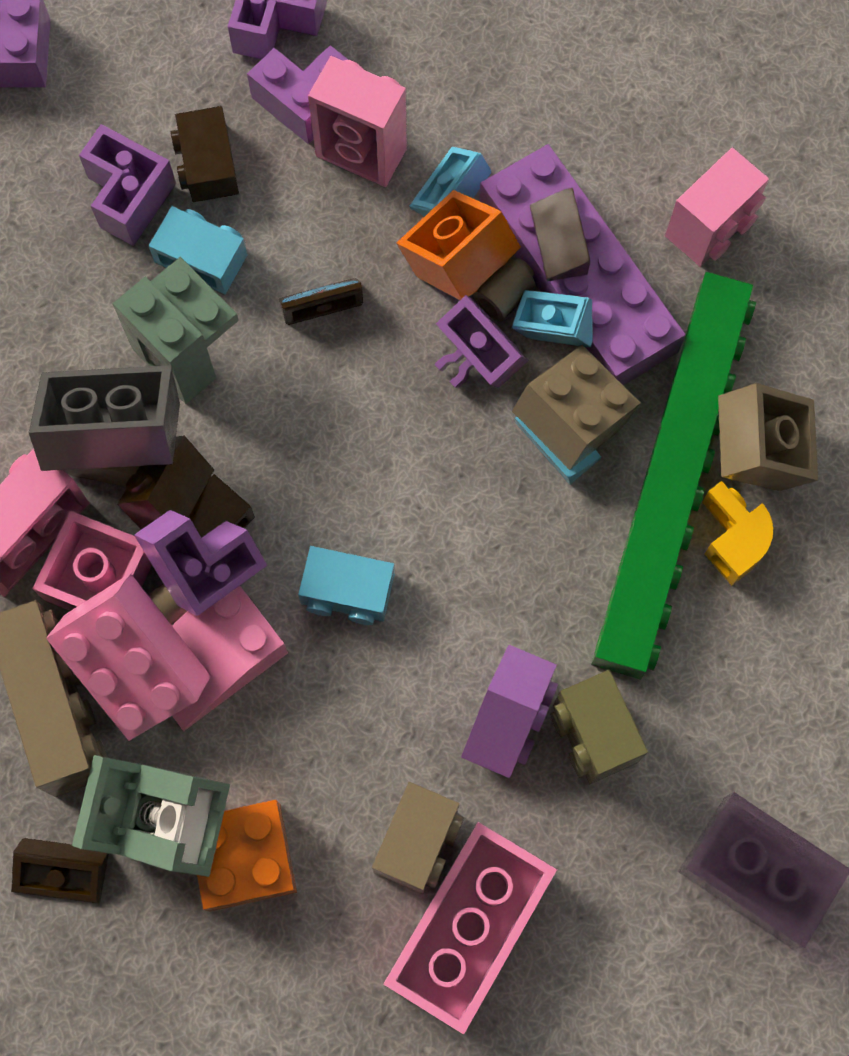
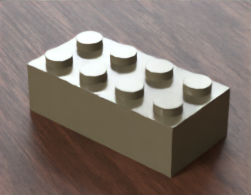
M37 600L0 612V671L35 786L54 797H58L85 787L93 756L107 757L102 742L100 740L95 741L89 726L96 724L89 701L87 699L82 700L78 692L77 685L82 684L81 681L46 639L60 620H57L53 610L47 611Z

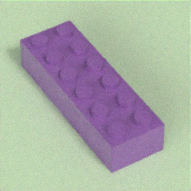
M549 144L480 182L479 201L502 211L521 246L514 255L516 258L524 260L533 269V279L539 291L592 299L593 340L591 347L585 348L623 386L679 352L686 334ZM573 188L590 257L589 271L587 275L547 282L530 204L564 189Z

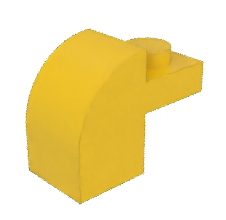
M721 481L708 491L702 503L726 529V532L710 544L704 555L732 586L749 573L768 551L773 538V523L763 503L749 513L746 509V502L741 494L734 488L728 489Z

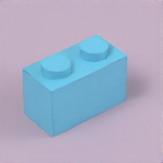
M173 206L169 209L149 244V249L155 263L167 268L181 257L212 289L223 294L227 293L248 255L244 238L235 229L226 225L221 227L215 226L207 222L201 214L194 210L186 209L184 212Z
M310 546L298 594L300 602L303 605H307L306 610L308 612L321 616H331L332 611L349 614L348 619L350 621L363 625H373L374 620L384 622L395 575L394 563Z

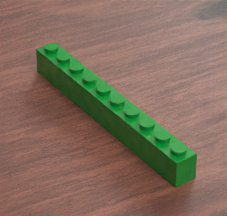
M705 272L592 659L591 665L639 680L642 679L647 669L654 671L661 646L654 644L658 629H666L670 618L672 606L665 604L669 589L676 590L681 578L683 566L676 563L680 549L687 551L692 538L694 527L687 525L691 510L698 512L705 488L698 486L701 472L709 473L715 455V449L708 448L712 434L717 436L720 434L718 396L731 392L733 389L736 375L729 373L733 360L739 362L746 342V338L739 335L742 325L750 324L755 310L756 301L749 300L753 289L752 284L710 272Z

